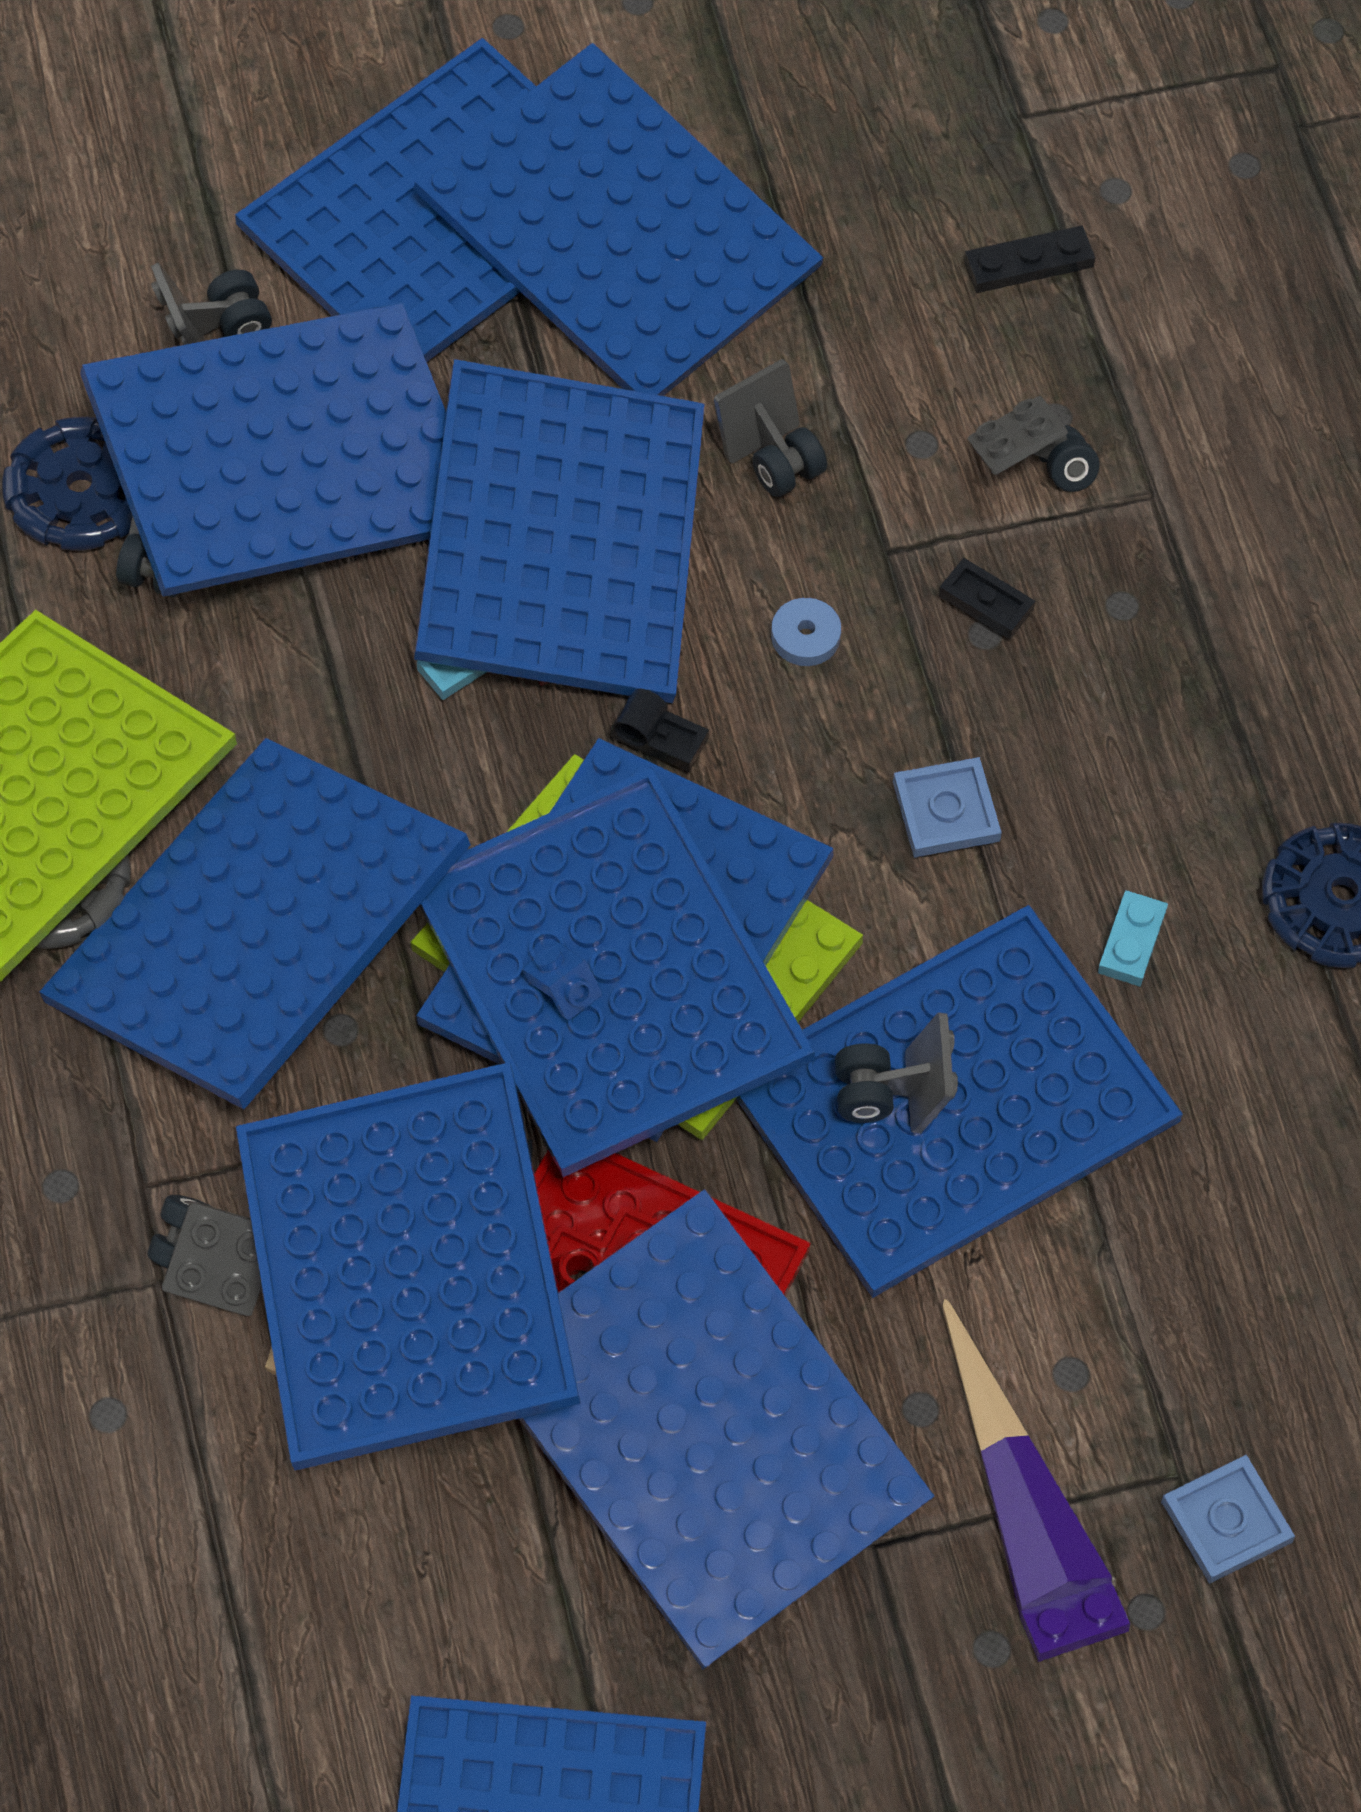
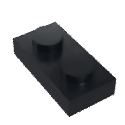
M964 557L942 583L938 595L1008 639L1014 636L1030 616L1036 602Z

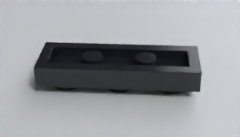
M1080 225L967 250L964 254V263L975 292L981 293L1093 268L1096 257L1084 227Z

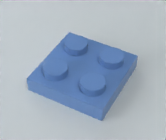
M980 757L894 773L893 785L914 858L1000 842L1002 832Z
M1247 1455L1163 1495L1161 1501L1209 1584L1293 1543L1295 1538L1294 1533Z

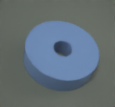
M814 598L794 599L781 606L774 615L771 630L772 644L776 652L792 664L800 666L821 664L830 659L839 647L841 637L840 619L835 610L823 601ZM809 629L813 633L809 635H804L800 632V630Z

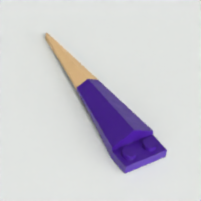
M944 1299L942 1310L979 1445L1020 1620L1038 1662L1129 1632L1130 1622L1113 1586L1111 1574L951 1303Z

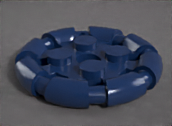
M95 417L64 418L56 420L55 426L46 430H42L39 427L15 447L10 455L12 460L11 466L4 468L2 495L7 510L13 511V521L26 535L39 543L48 545L50 542L61 545L62 550L84 551L104 547V542L115 537L120 540L129 534L132 513L127 499L125 501L119 500L121 493L124 494L107 445L104 443L101 450V447L93 442L94 439L105 442ZM63 441L66 448L53 453L50 446ZM27 470L37 471V477L26 475ZM77 480H86L91 483V486L82 492H75L69 489V486ZM37 501L41 504L39 507L29 506ZM58 518L71 521L65 528L57 527ZM105 519L108 520V522L102 525H96V523H99Z
M1342 822L1330 823L1329 827L1321 829L1311 826L1288 838L1279 846V855L1276 859H1271L1267 864L1262 882L1263 903L1269 905L1271 912L1268 915V920L1274 931L1286 945L1294 951L1299 948L1312 956L1311 961L1335 968H1355L1356 963H1361V944L1353 946L1352 940L1359 938L1361 935V826ZM1332 845L1337 850V853L1324 856L1323 846ZM1301 864L1305 866V869L1301 873L1292 868V866ZM1337 885L1348 886L1355 893V897L1351 900H1341L1333 894L1332 888ZM1298 896L1297 905L1287 906L1286 898ZM1312 925L1326 932L1321 940L1308 933Z

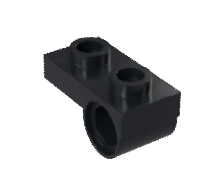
M638 688L629 696L612 725L611 738L690 772L709 739V729L669 712L667 704L660 696L649 690Z

